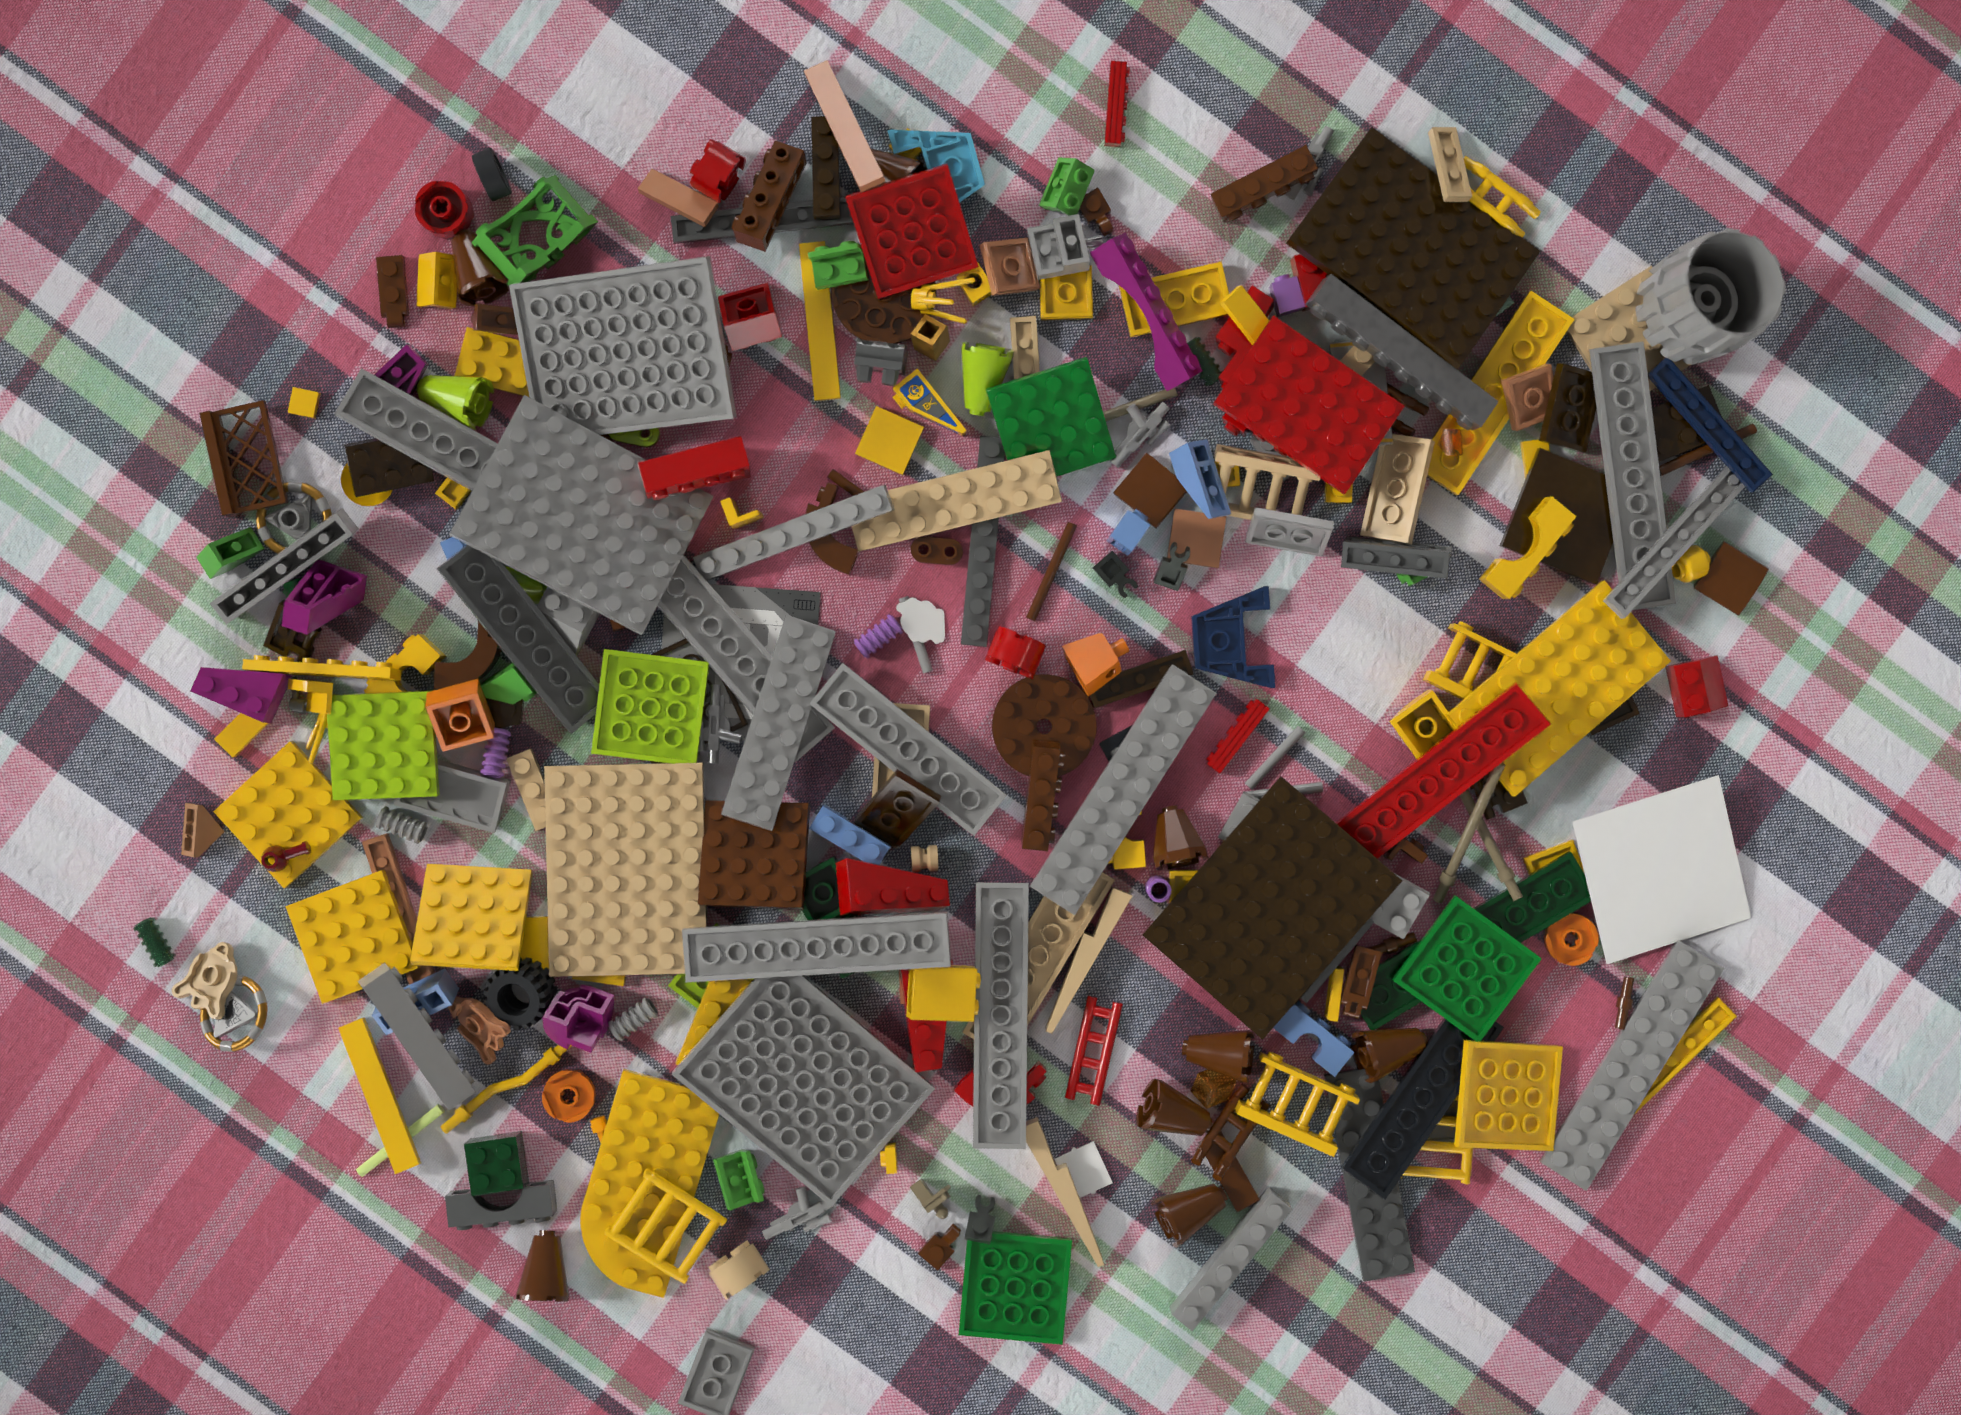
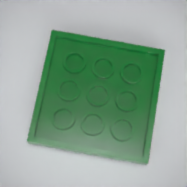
M1087 357L986 389L1007 461L1050 450L1056 477L1116 458Z
M1454 895L1392 980L1473 1040L1480 1042L1542 958Z
M993 1231L990 1244L967 1240L958 1335L1063 1345L1072 1238Z

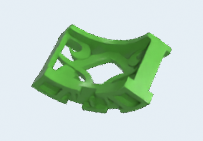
M556 175L548 178L541 177L534 183V190L517 206L493 223L483 224L476 231L477 236L472 241V244L475 247L479 246L508 279L506 284L508 286L533 281L540 270L542 271L545 267L549 269L565 256L562 252L565 249L568 250L570 248L569 245L573 243L577 245L598 223L596 218L592 214L588 215L562 186ZM550 190L562 201L557 212L553 211V197L549 204L543 203L544 196ZM536 204L537 210L529 211ZM566 207L578 219L577 221L563 214ZM523 222H550L546 230V240L549 246L547 250L532 244L519 246V233ZM556 224H559L556 231L563 233L560 238L552 236V231ZM509 226H511L510 233L505 230ZM495 236L502 237L503 241L497 242V245L502 248L510 246V250L502 252L491 239ZM531 251L535 253L536 257L533 260H529L526 257L527 253L522 255L520 253ZM508 257H512L514 265L510 262Z

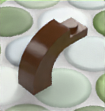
M827 482L826 487L821 486L816 501L820 502L819 506L808 503L806 514L832 505L839 487ZM832 534L809 542L816 555L828 566L841 573L851 575L859 550L841 544L834 539Z
M479 621L477 643L468 657L458 662H435L434 688L441 689L475 679L481 680L493 669L502 649Z

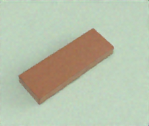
M654 169L650 170L638 187L640 194L703 227L707 225L719 208L718 202Z

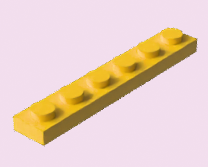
M254 655L253 660L243 659L242 670L392 681H401L402 670L392 668V663L376 662V667L368 666V662L351 661V665H343L342 660L327 659V664L318 663L319 659L302 658V662H294V658L278 656V661H270L269 656Z

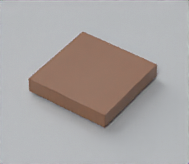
M1028 238L983 242L979 245L992 296L1030 292L1040 289Z
M1544 364L1501 380L1513 431H1519L1544 421L1554 378L1551 364Z
M1174 509L1167 558L1170 559L1171 544L1176 542L1177 549L1175 552L1178 554L1184 553L1187 546L1190 547V556L1188 560L1182 563L1219 568L1227 516L1208 519L1202 512Z

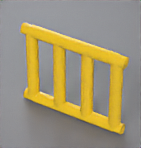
M1459 1094L1455 1098L1456 1101L1459 1099ZM1444 1115L1437 1125L1456 1127L1457 1116ZM1426 1140L1420 1149L1421 1151L1462 1154L1461 1169L1409 1165L1402 1177L1415 1176L1461 1180L1460 1183L1468 1185L1470 1184L1473 1148H1460L1455 1146L1454 1142Z
M647 1168L643 1174L644 1180L614 1225L606 1228L604 1234L672 1278L685 1284L689 1277L687 1275L718 1227H722L727 1222V1218ZM654 1184L665 1191L666 1194L636 1239L632 1240L621 1232ZM676 1198L687 1205L688 1208L658 1253L655 1254L645 1248L644 1244ZM698 1212L708 1218L710 1222L680 1267L677 1268L667 1262L666 1258Z

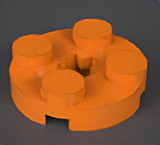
M1571 913L1545 928V948L1549 955L1557 962L1570 966L1581 965L1590 960L1595 948L1598 946L1599 936L1597 929L1583 915ZM1569 932H1572V935L1576 933L1578 939L1574 940L1575 945L1573 946L1565 943V938H1567Z
M564 1069L556 1072L546 1082L542 1093V1103L546 1112L554 1119L557 1118L567 1123L576 1122L584 1118L594 1106L595 1087L591 1079L581 1070ZM565 1089L575 1092L574 1102L568 1103V1099L564 1101L562 1096L565 1094Z

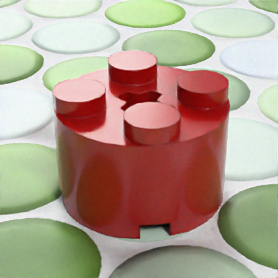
M710 139L704 148L705 154L702 159H696L691 166L690 173L693 176L689 184L692 188L720 204L721 199L723 201L727 199L740 179L737 177L738 169L744 170L746 157L721 142Z
M431 181L425 184L416 195V218L433 235L448 240L454 238V235L459 231L469 228L474 218L473 206L469 197L454 183ZM442 206H445L447 208V211L445 213H443L441 210Z
M998 626L985 661L997 666L1001 662L1000 666L1003 669L1015 674L1020 670V675L1033 680L1046 645L1026 635L1018 634L1016 631Z

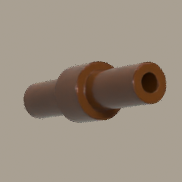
M1411 932L1406 934L1404 939L1392 936L1384 939L1383 943L1369 948L1379 950L1382 954L1387 952L1389 955L1397 952L1398 948L1417 942L1415 933Z
M1624 976L1621 995L1617 996L1616 1007H1618L1615 1023V1028L1625 1030L1628 1012L1632 1010L1633 999H1631L1635 979L1632 977Z

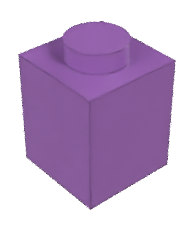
M1289 274L1274 278V283H1271L1269 286L1271 298L1274 299L1276 316L1281 317L1302 311L1305 304L1297 276L1290 278Z

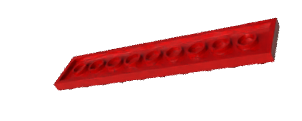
M1515 682L1343 816L1336 824L1378 859L1549 727L1551 722L1520 685Z

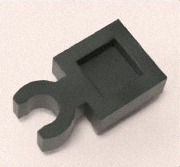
M1173 542L1170 546V559L1162 557L1153 581L1155 584L1179 591L1188 569L1187 564L1182 562L1188 560L1190 547L1187 546L1184 553L1178 554L1175 552L1177 543Z
M1113 551L1092 568L1109 588L1116 583L1118 585V593L1123 598L1128 596L1123 590L1125 584H1131L1134 589L1138 588L1136 581L1124 576L1129 569Z
M978 1194L975 1200V1207L978 1212L970 1211L964 1239L990 1244L996 1216L988 1214L994 1209L995 1198L991 1197L990 1204L983 1206L980 1203L981 1195Z

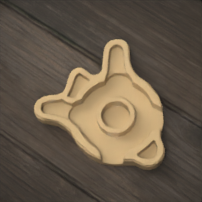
M220 942L205 954L200 953L196 956L190 965L186 977L172 987L173 996L182 999L192 995V1008L198 1010L206 1008L212 1019L219 1020L223 1018L226 999L233 990L237 980V966L232 945Z

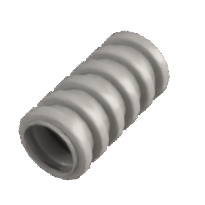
M387 806L380 810L376 819V828L381 829L383 827L386 832L391 830L393 835L398 833L399 837H406L408 841L413 839L416 844L423 840L428 828L426 822L420 823V820L417 818L412 820L411 816L405 817L402 812L397 814L396 810L390 811Z
M643 998L642 1003L637 1002L635 1004L636 1007L629 1008V1012L624 1011L621 1017L617 1016L615 1021L611 1020L608 1022V1027L617 1040L623 1041L624 1036L628 1037L631 1035V1031L636 1032L638 1030L637 1027L642 1028L645 1026L644 1022L649 1023L652 1017H658V1011L650 999Z

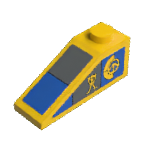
M918 368L893 387L895 395L892 398L901 409L906 407L909 412L960 436H964L967 433L964 426Z

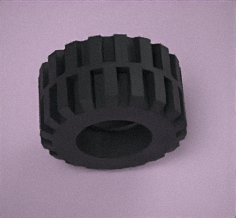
M520 957L518 971L497 970L485 984L487 987L484 989L483 995L487 996V998L484 1000V1004L490 1007L491 1012L499 1020L506 1022L510 1027L513 1026L514 1030H520L522 1027L528 1029L539 1022L557 993V987L553 986L555 979L554 977H549L548 968H541L542 963L539 961L532 963V958L526 957L522 960ZM512 984L521 986L527 992L529 1003H524L516 998L512 991Z

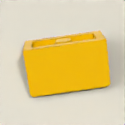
M441 252L420 254L418 259L417 307L456 308L457 282L453 255Z
M730 497L720 501L728 523L734 529L764 518L759 510L741 516L736 501Z
M288 679V689L308 692L307 712L331 714L333 683Z

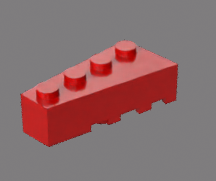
M742 436L638 462L647 498H653V500L664 499L673 493H687L697 488L751 478L750 465Z
M849 858L836 863L840 916L937 911L950 906L948 880Z
M901 969L899 971L906 1014L909 969ZM906 1017L915 1072L941 1069L947 1021L911 1020Z

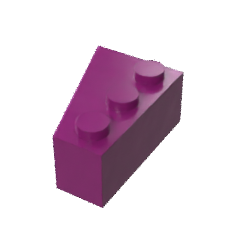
M318 559L285 600L282 626L304 634L311 633L364 601L367 575Z
M200 667L190 692L258 721L272 724L288 687V679H291L292 675Z

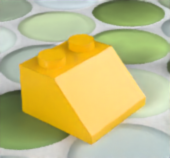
M1433 690L1423 692L1405 705L1389 721L1416 759L1456 729L1446 717L1448 711Z

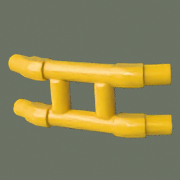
M1465 156L1463 159L1466 169L1479 178L1484 179L1475 192L1471 189L1472 197L1469 202L1487 213L1502 227L1523 238L1525 232L1512 218L1504 213L1513 202L1533 219H1536L1541 211L1528 197L1519 193L1492 173L1486 166ZM1492 186L1505 195L1496 208L1483 199Z

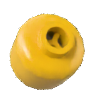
M1691 545L1672 566L1673 577L1684 583H1689L1705 576L1710 569V555L1698 545Z

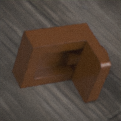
M1403 838L1384 854V857L1392 861L1399 850H1402L1415 861L1422 864L1428 855L1423 852L1425 847L1413 838L1410 841Z

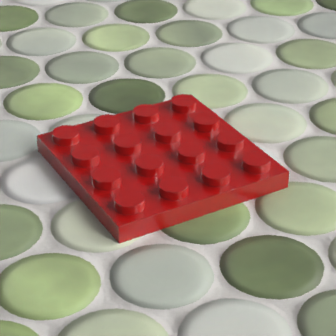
M948 164L890 181L864 192L859 191L845 196L878 299L979 267Z

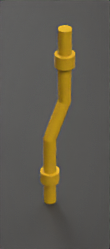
M559 1045L554 1048L550 1047L543 1053L544 1057L522 1075L489 1085L466 1105L462 1104L455 1110V1114L440 1126L442 1131L448 1134L461 1122L465 1123L473 1116V1112L494 1094L528 1084L550 1064L552 1066L556 1064L567 1049Z

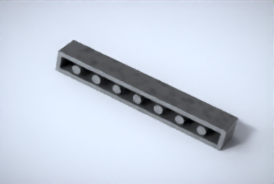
M1332 274L1321 281L1305 304L1311 308L1310 312L1315 317L1325 319L1332 324L1331 327L1335 332L1340 335H1346L1353 340L1352 343L1356 348L1373 355V359L1377 364L1390 368L1395 372L1394 375L1397 379L1404 383L1408 382L1415 387L1418 395L1431 399L1436 403L1438 410L1456 418L1457 424L1462 428L1475 430L1482 427L1499 402Z

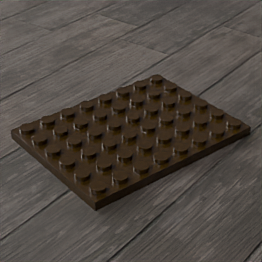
M1373 127L1370 128L1286 242L1287 245L1328 275L1332 274L1456 369L1463 364L1541 252L1521 236H1517L1511 233L1509 229L1502 227L1487 213L1481 211L1469 201L1444 202L1438 175Z
M1280 776L1142 935L1263 1040L1403 880Z

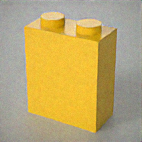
M951 965L950 967L909 969L906 1017L911 1020L974 1022V1015H977L979 1011L976 989H979L981 981L977 968L965 965Z

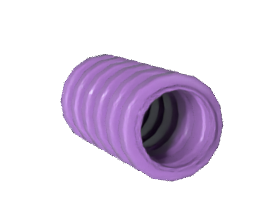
M888 614L886 620L881 619L879 625L874 624L875 628L872 630L869 628L867 634L864 635L862 633L860 639H854V644L864 658L868 659L870 653L873 652L875 654L877 648L882 649V645L885 642L888 644L890 643L889 639H895L896 634L903 633V629L893 615Z
M494 728V738L486 740L488 745H485L484 749L487 751L483 754L485 761H482L484 769L480 771L484 776L504 777L502 769L506 767L503 764L507 760L505 753L508 752V748H506V745L510 743L507 739L511 736L508 730Z
M1155 875L1150 877L1145 883L1146 893L1153 901L1164 902L1169 899L1171 886L1165 878ZM1155 883H1164L1165 890L1161 895H1153L1151 893V888Z

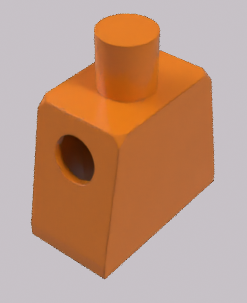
M1098 633L1062 646L1065 659L1087 696H1090L1120 674L1121 666L1118 658L1130 652L1123 638L1109 644L1103 633Z

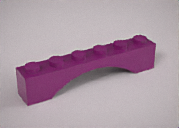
M1126 232L1108 240L1091 251L1090 255L1102 276L1114 281L1125 289L1144 313L1154 341V369L1166 391L1201 373L1202 369L1198 358L1192 353L1186 342L1185 335L1178 328L1171 310L1167 308L1159 288L1153 283L1146 265L1139 258L1134 243L1128 238Z

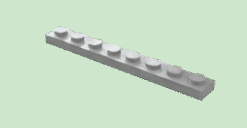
M1727 466L1605 597L1603 602L1621 619L1625 618L1745 487Z
M882 485L693 557L698 572L708 581L895 509L886 485Z

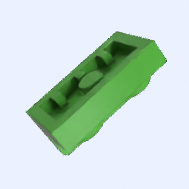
M1058 157L1039 206L1045 210L1060 211L1068 216L1076 215L1095 170L1076 158Z
M845 241L840 246L833 248L820 246L815 248V251L808 252V257L812 262L817 290L869 280L862 247L855 241Z

